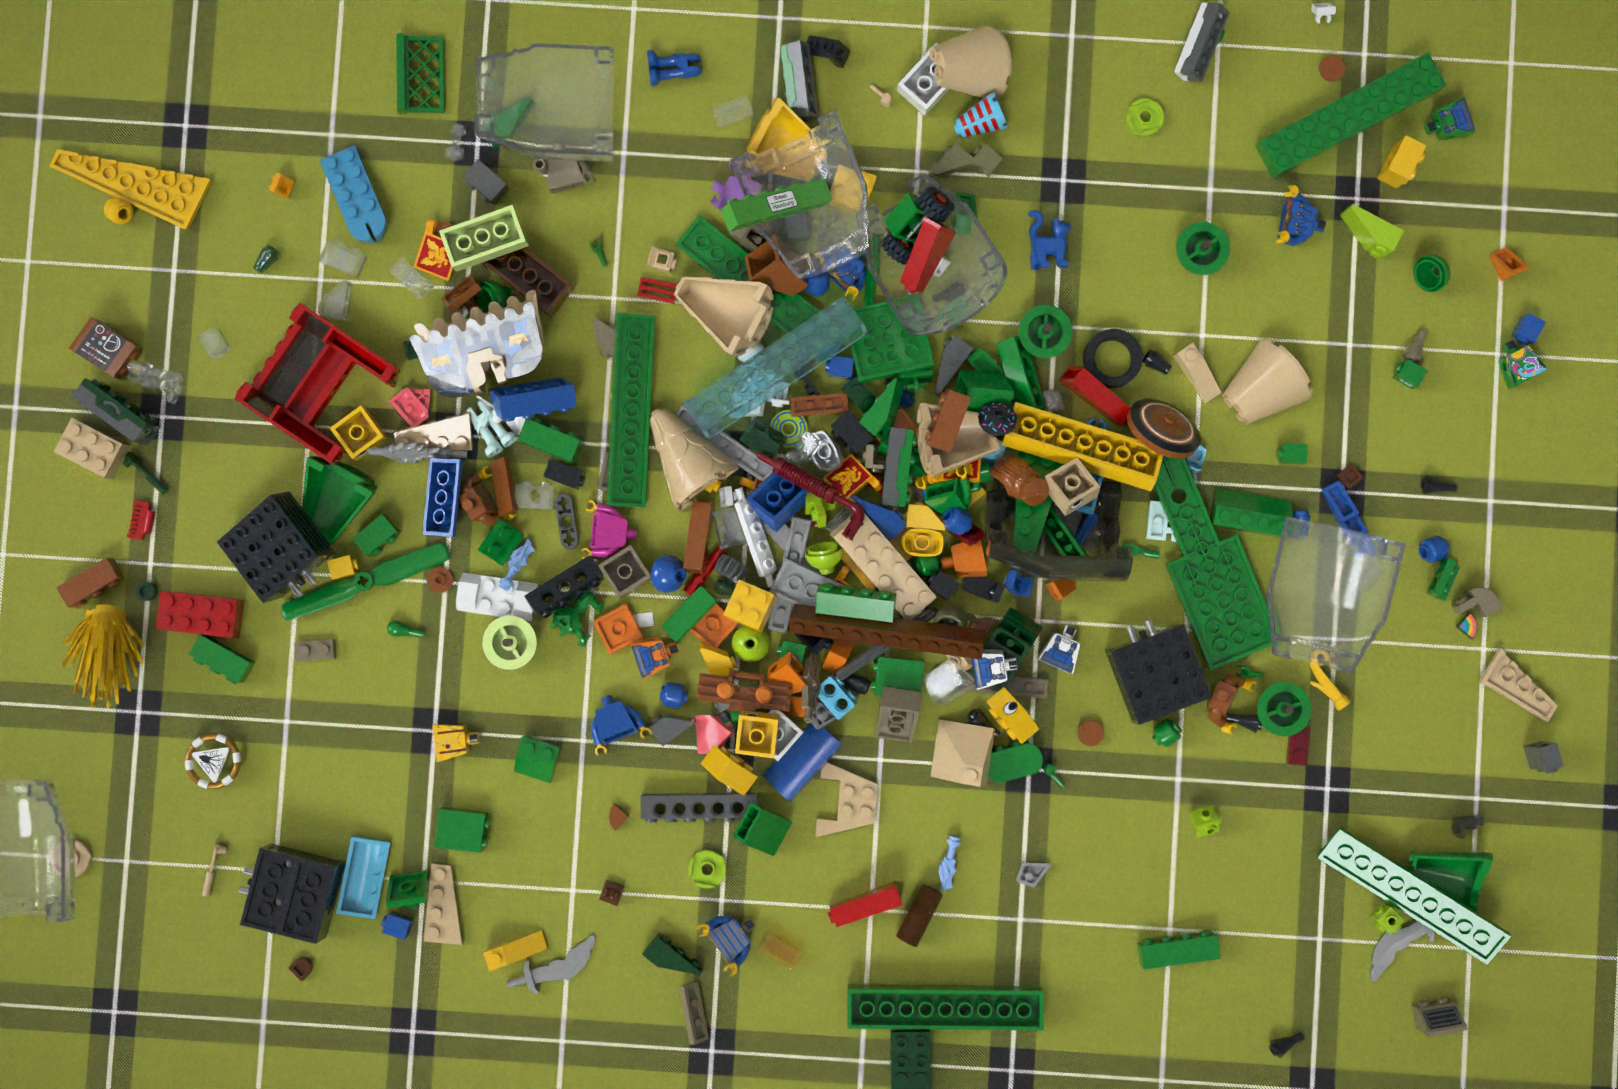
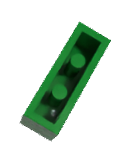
M202 634L199 635L188 654L193 657L194 662L200 665L206 664L210 667L209 670L215 674L220 675L222 673L227 676L226 680L233 684L244 683L256 663L214 638Z

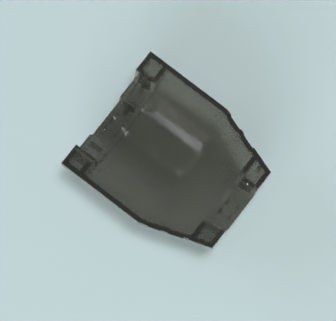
M1102 481L1094 513L1098 515V520L1082 545L1089 556H1062L1044 529L1042 530L1035 554L1031 550L1028 553L1016 550V547L1013 546L1016 498L1008 495L1005 488L987 491L985 501V547L987 556L1044 580L1126 582L1131 573L1133 555L1131 546H1119L1120 525L1118 516L1122 498L1120 482ZM1052 500L1051 506L1059 512L1073 534L1076 535L1088 514L1075 510L1065 516Z

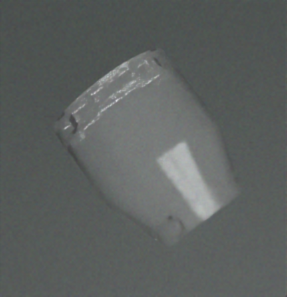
M535 43L531 44L528 48L512 49V52L502 55L497 53L477 58L475 73L477 101L476 114H474V135L533 159L613 162L614 47ZM530 97H531V101H530V103L528 104V106L526 107L527 102H528V100H529Z
M836 110L819 117L820 125L808 130V135L778 149L772 147L758 155L745 152L730 159L744 196L749 194L757 196L765 190L773 192L778 187L785 186V188H788L797 182L804 184L812 178H816V180L825 179L833 199L827 205L756 225L759 233L770 243L773 250L781 256L784 263L798 279L813 277L836 269L859 258L870 250L868 188Z
M922 173L908 182L913 195L920 197L928 186L942 190V193H945L946 197L951 199L950 202L954 203L955 209L945 222L941 223L956 232L944 254L951 261L950 265L940 277L932 275L923 293L915 292L912 294L904 289L905 285L900 283L906 264L902 265L901 262L897 263L896 259H891L892 257L886 254L887 251H884V247L881 246V241L890 232L884 220L898 204L882 214L876 205L873 204L860 212L858 216L864 239L867 267L901 324L909 333L932 335L952 329L983 310L1003 287L1007 277V266L968 204L956 198L952 192L945 190L941 184L930 176Z
M1286 516L1267 589L1272 654L1288 659L1294 657L1327 665L1334 670L1352 674L1365 654L1366 649L1375 639V635L1387 620L1406 544L1354 530Z
M51 779L0 780V917L45 915L46 922H66L75 918V836Z

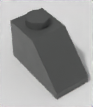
M667 714L664 717L659 715L651 721L654 725L649 729L663 747L697 721L694 718Z

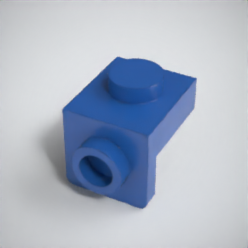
M1009 570V575L1005 578L1006 589L1012 595L1031 596L1034 579L1022 577L1018 571Z

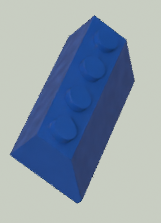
M564 377L489 389L496 416L506 422L513 421L516 417L531 418L534 416L533 414L549 415L552 414V411L566 412L570 411V408L576 407L574 384Z
M430 458L422 535L455 537L463 460Z

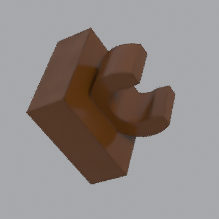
M607 880L599 900L618 906L625 887Z

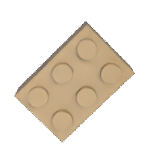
M71 418L53 452L103 478L113 480L131 446L79 419Z

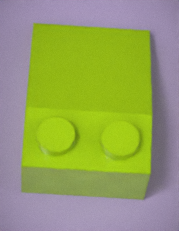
M1354 204L1345 209L1340 215L1362 247L1370 252V256L1377 259H1382L1392 253L1404 233V230Z

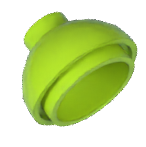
M826 541L809 546L804 554L806 561L811 566L819 569L820 574L826 575L835 572L834 566L841 560L843 549L837 542Z
M742 626L734 633L732 638L733 652L739 659L745 662H757L763 659L770 648V639L764 629L760 633ZM748 640L754 641L753 647L747 646Z

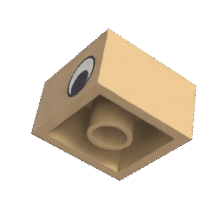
M1078 458L1047 474L1044 479L1049 486L1048 495L1065 516L1097 498L1100 490L1099 484Z

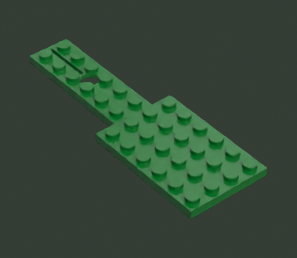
M1163 456L1154 489L1182 554V557L1166 563L1165 566L1207 667L1211 671L1281 642V638L1238 535L1235 534L1219 541L1185 458L1176 459ZM1177 488L1182 489L1186 495L1184 501L1180 504L1175 503L1171 498L1173 490Z

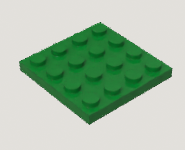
M917 294L843 310L859 383L934 367Z

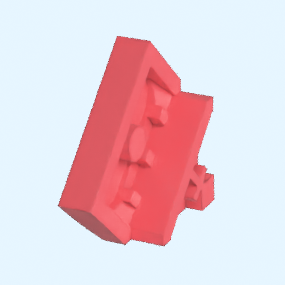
M405 387V389L390 399L389 403L410 427L422 425L429 419L430 389H409Z
M721 715L695 716L697 721L695 724L698 754H707L713 745L720 749L722 746L725 747L728 737H732L734 732L722 722Z

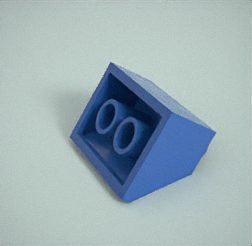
M773 473L746 500L759 518L777 532L805 505L806 494L809 491Z

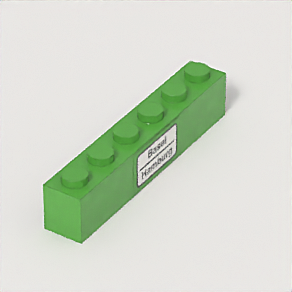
M812 178L804 184L797 182L788 188H785V186L778 187L773 192L765 190L757 196L749 194L741 200H737V198L731 199L726 202L727 205L721 209V213L729 232L818 209L824 207L833 199L825 179L816 180V178Z

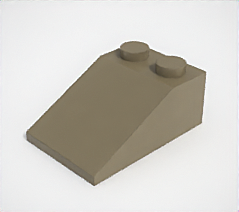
M883 687L874 737L912 743L920 713L922 692L897 689L895 687Z

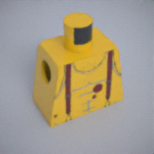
M432 725L436 762L469 753L470 745L479 744L480 742L479 733H468L467 725Z

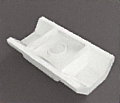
M462 573L456 597L457 610L498 617L517 616L526 621L533 622V611L527 604L524 596L538 588L539 584L512 580L513 587L506 591L498 586L501 578Z

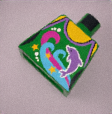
M1514 340L1502 345L1507 355L1499 359L1498 362L1508 389L1516 387L1547 370V367L1529 345L1518 349Z

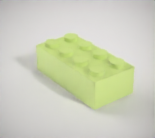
M513 205L439 231L450 264L456 272L529 246L519 216Z

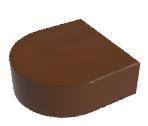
M301 957L288 968L302 982L312 972L313 963L309 958Z

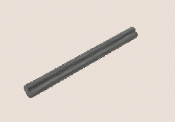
M927 609L912 620L929 622L934 618L935 614L931 609ZM873 646L838 670L836 675L843 681L891 647Z

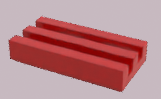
M641 277L637 297L675 304L676 296L674 293L677 285ZM644 283L671 288L674 290L668 291L654 287L644 286ZM643 290H647L651 292L672 296V299L645 294L642 292Z

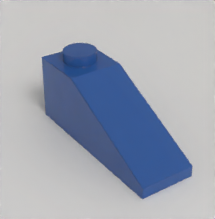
M853 494L850 496L854 503L857 502L862 506L866 516L888 541H891L906 527V524L902 521L904 517L899 511H893L888 507Z

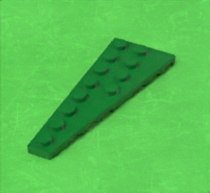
M1018 450V458L1024 459L1032 469L1040 474L1042 479H1045L1047 474L1064 465ZM1049 495L1044 502L1036 506L1028 505L1016 498L1012 560H1033L1052 503Z

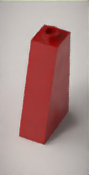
M925 217L900 280V283L905 285V290L912 294L924 292L956 234L954 230Z
M1069 366L1058 381L1113 424L1121 426L1126 424L1127 414L1131 408L1084 367Z
M893 881L831 905L830 912L827 913L831 924L835 922L836 927L902 906L903 904Z

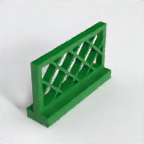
M396 33L398 114H406V112L444 113L443 37L404 36V34ZM409 42H417L421 48L413 53L409 49ZM431 42L439 43V49L434 54L427 48ZM424 49L431 55L425 63L417 57ZM414 58L421 64L415 72L409 67V63ZM433 59L440 66L435 72L427 67ZM423 68L431 74L425 82L417 75ZM414 77L422 83L415 91L409 86V82ZM433 78L440 83V86L435 91L427 85ZM424 86L432 93L425 100L417 94ZM414 96L422 102L418 107H409V100ZM435 96L440 101V108H432L427 102Z

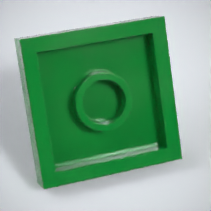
M428 870L391 875L389 877L386 897L387 908L407 905V908L412 910V905L414 909H417L420 903H425L430 877Z

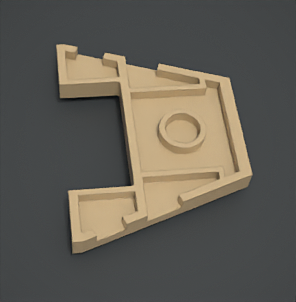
M827 762L821 769L820 778L840 780L837 820L817 818L815 836L819 837L875 823L878 784Z

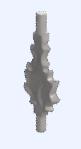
M401 441L397 445L391 444L390 446H384V448L369 447V455H383L384 457H390L391 460H398L400 463L410 462L417 464L418 460L423 461L425 458L467 459V451L440 449L439 447L427 448L423 447V444H416L415 442L405 443Z

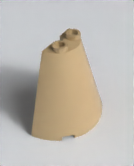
M980 26L929 48L930 58L937 66L934 70V75L938 86L985 98L994 92L996 96L994 98H997V100L1005 93L1008 87L1006 83L1007 77L1011 76V53L1006 38L1001 31L995 30L993 26Z
M1264 338L1259 341L1222 394L1225 404L1229 408L1234 407L1236 409L1237 419L1245 425L1306 402L1313 395V389L1308 387L1310 380L1300 363L1282 345L1279 347L1274 345L1275 341L1272 339Z
M920 403L917 413V423H920L919 431H917V445L923 469L926 473H930L929 477L939 476L1000 450V440L981 428L978 421L979 413L966 411L951 453L926 445V433L928 429H932L934 423L932 422L935 410H939L940 406Z

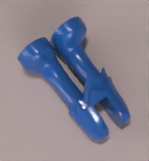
M647 50L651 86H657L660 81L678 77L685 79L702 74V67H688V64L701 61L699 54L673 53L671 57H659L654 50ZM667 66L677 67V69L657 70V68Z

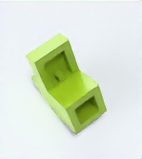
M808 492L805 498V515L811 514L812 521H816L818 528L826 527L825 511L835 509L836 501L831 505L815 496V494L813 495Z

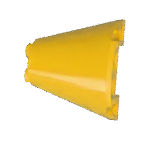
M775 98L771 103L772 109L767 108L753 133L746 149L749 154L744 156L742 167L748 170L804 181L817 178L821 171L818 168L821 161L825 162L829 156V147L780 98Z

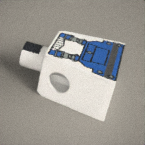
M1066 625L1062 635L1053 633L1037 659L1073 674L1080 648V643L1072 640L1076 629Z
M984 649L982 660L972 658L977 690L1007 681V671L1018 669L1017 659H1005L1003 650Z

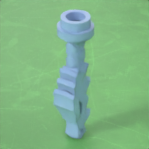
M529 539L526 540L524 546L513 551L510 556L508 574L505 578L499 580L500 584L498 586L501 589L509 591L513 587L512 580L515 574L521 571L522 566L527 565L528 555L531 552H536Z
M949 835V838H947V843L950 846L947 856H944V860H941L942 864H939L938 869L941 882L940 891H947V889L955 887L952 884V877L957 871L955 868L957 861L954 859L956 848L961 846V838L958 836Z

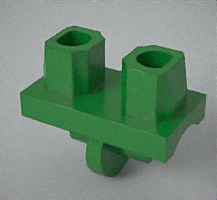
M928 368L900 374L898 379L906 385L907 389H914V393L919 394V388H924L926 383L932 382L933 372L932 369Z

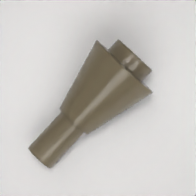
M1421 329L1417 338L1402 354L1405 360L1409 359L1414 363L1421 362L1423 341L1427 335L1426 330Z

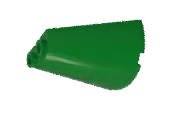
M310 456L306 462L302 508L328 543L332 545L373 497L378 487L374 485L375 481L371 477L342 462L333 465L321 457Z
M1411 851L1408 860L1411 866H1406V868L1476 911L1485 875L1488 876L1493 862V853Z

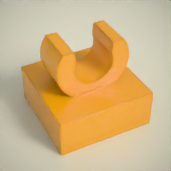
M276 173L272 178V184L269 185V190L288 199L295 181L280 173Z

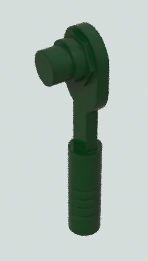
M126 453L123 465L126 467L133 465L139 468L146 476L145 478L164 495L168 489L152 472L150 473L143 466V462L134 453Z

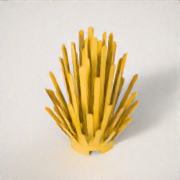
M96 605V609L93 610L88 608L85 618L62 643V645H66L72 639L70 642L72 645L66 653L67 657L62 663L61 668L65 667L72 654L71 665H74L83 647L75 675L76 681L73 693L77 691L79 681L83 675L81 687L84 688L82 698L86 697L91 672L90 700L92 708L96 706L98 678V698L102 700L104 692H106L107 708L110 707L113 691V674L114 696L117 704H119V677L124 687L127 685V690L131 691L125 653L128 654L135 676H138V672L133 660L134 656L138 662L144 664L136 648L138 646L136 640L142 648L146 647L127 621L126 611L117 610L115 605Z

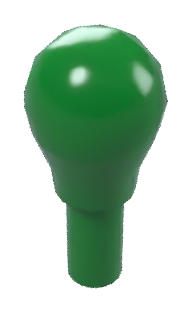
M393 620L387 625V633L393 637L409 635L424 637L425 630L411 628L398 620Z

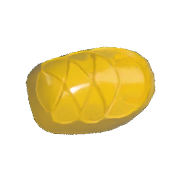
M910 529L902 536L901 547L910 555L937 556L943 550V535L938 531L929 529Z

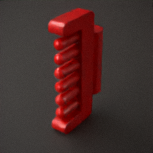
M134 500L133 504L141 506H133L136 510H133L132 513L137 515H132L131 518L138 520L130 521L133 524H130L129 527L134 529H129L128 531L135 534L128 533L126 536L132 539L144 540L145 533L151 534L155 511H150L151 503Z

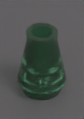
M266 245V247L262 248L253 268L263 274L266 269L279 259L280 253L272 246Z

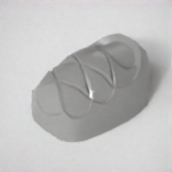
M817 431L808 438V450L819 469L835 471L843 465L844 460L841 449L828 432Z

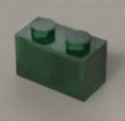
M756 417L749 423L740 438L741 442L756 453L762 452L773 459L779 454L788 440L780 431L775 430L759 417Z

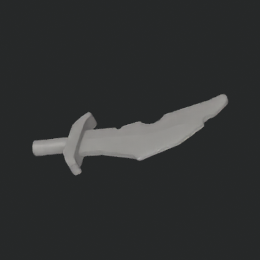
M1416 921L1409 926L1401 928L1396 933L1389 934L1385 932L1374 948L1371 961L1373 964L1371 980L1376 982L1395 959V952L1404 950L1410 944V941L1413 942L1426 934L1428 941L1434 942V931Z
M591 935L587 940L569 951L566 959L559 960L557 958L549 963V966L544 965L531 969L530 960H526L523 968L524 976L506 981L508 989L527 983L528 988L537 995L539 993V989L536 988L537 983L552 980L569 981L585 967L591 955L590 949L595 944V936Z

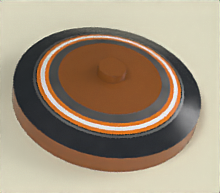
M1142 399L1135 402L1127 414L1128 426L1134 436L1143 445L1160 455L1176 459L1187 458L1196 452L1201 443L1200 432L1195 423L1184 412L1166 402L1156 399Z

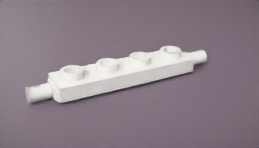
M743 487L735 489L738 501L734 505L759 577H765L768 588L772 587L774 583L772 574L777 570L761 520L747 502Z

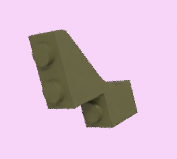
M956 142L953 146L949 145L944 150V156L940 160L936 159L930 166V176L938 179L965 169H976L989 177L1002 163L1003 158L987 144L983 147L979 146L972 154L974 157H972Z

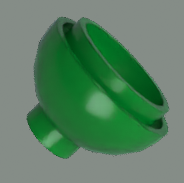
M1424 255L1414 264L1413 276L1415 282L1426 292L1440 291L1450 280V266L1439 255Z
M491 280L483 281L479 284L481 290L477 292V300L484 313L489 311V304L492 301L498 302L503 308L507 307V300L512 296L511 290L507 286L503 287Z

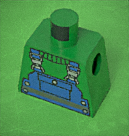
M1464 97L1435 111L1431 115L1432 122L1424 124L1426 134L1436 132L1438 140L1464 138L1475 132Z

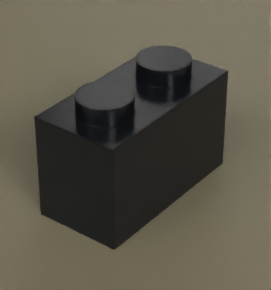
M848 410L831 425V434L837 440L841 439L845 443L843 447L850 454L858 455L874 439Z
M942 571L934 572L927 581L929 589L945 600H949L959 586L958 582Z

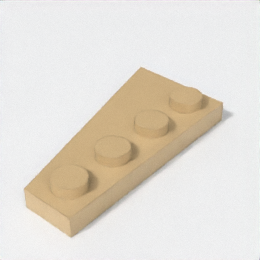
M470 412L459 416L447 417L439 421H431L423 425L396 430L394 432L395 445L403 441L405 443L415 442L416 444H423V447L427 448L439 447L440 449L456 451L472 450L473 439Z
M1498 649L1479 682L1544 722H1549L1558 707L1556 703L1541 688H1538L1532 682V679L1525 675L1518 668L1519 666L1505 655L1506 653L1502 649Z
M431 864L423 940L425 942L463 944L453 867L450 864Z

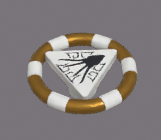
M208 733L199 736L190 744L185 755V768L188 776L195 784L205 789H220L230 784L238 775L242 762L240 751L234 741L220 733ZM209 740H216L228 746L195 752L196 748ZM231 749L234 763L232 771L224 779L218 781ZM193 757L213 782L198 777L194 771Z

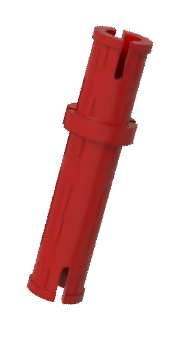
M718 545L707 559L705 575L694 573L692 575L693 578L683 591L691 596L702 584L704 585L708 576L713 572L718 558L728 552Z

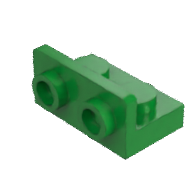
M499 518L477 550L503 566L520 543L524 534Z
M1451 558L1440 560L1426 594L1442 601L1446 600L1460 568L1459 565L1455 564L1456 560Z

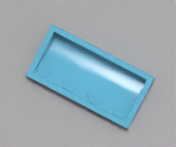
M351 835L336 914L370 919L376 918L390 842Z

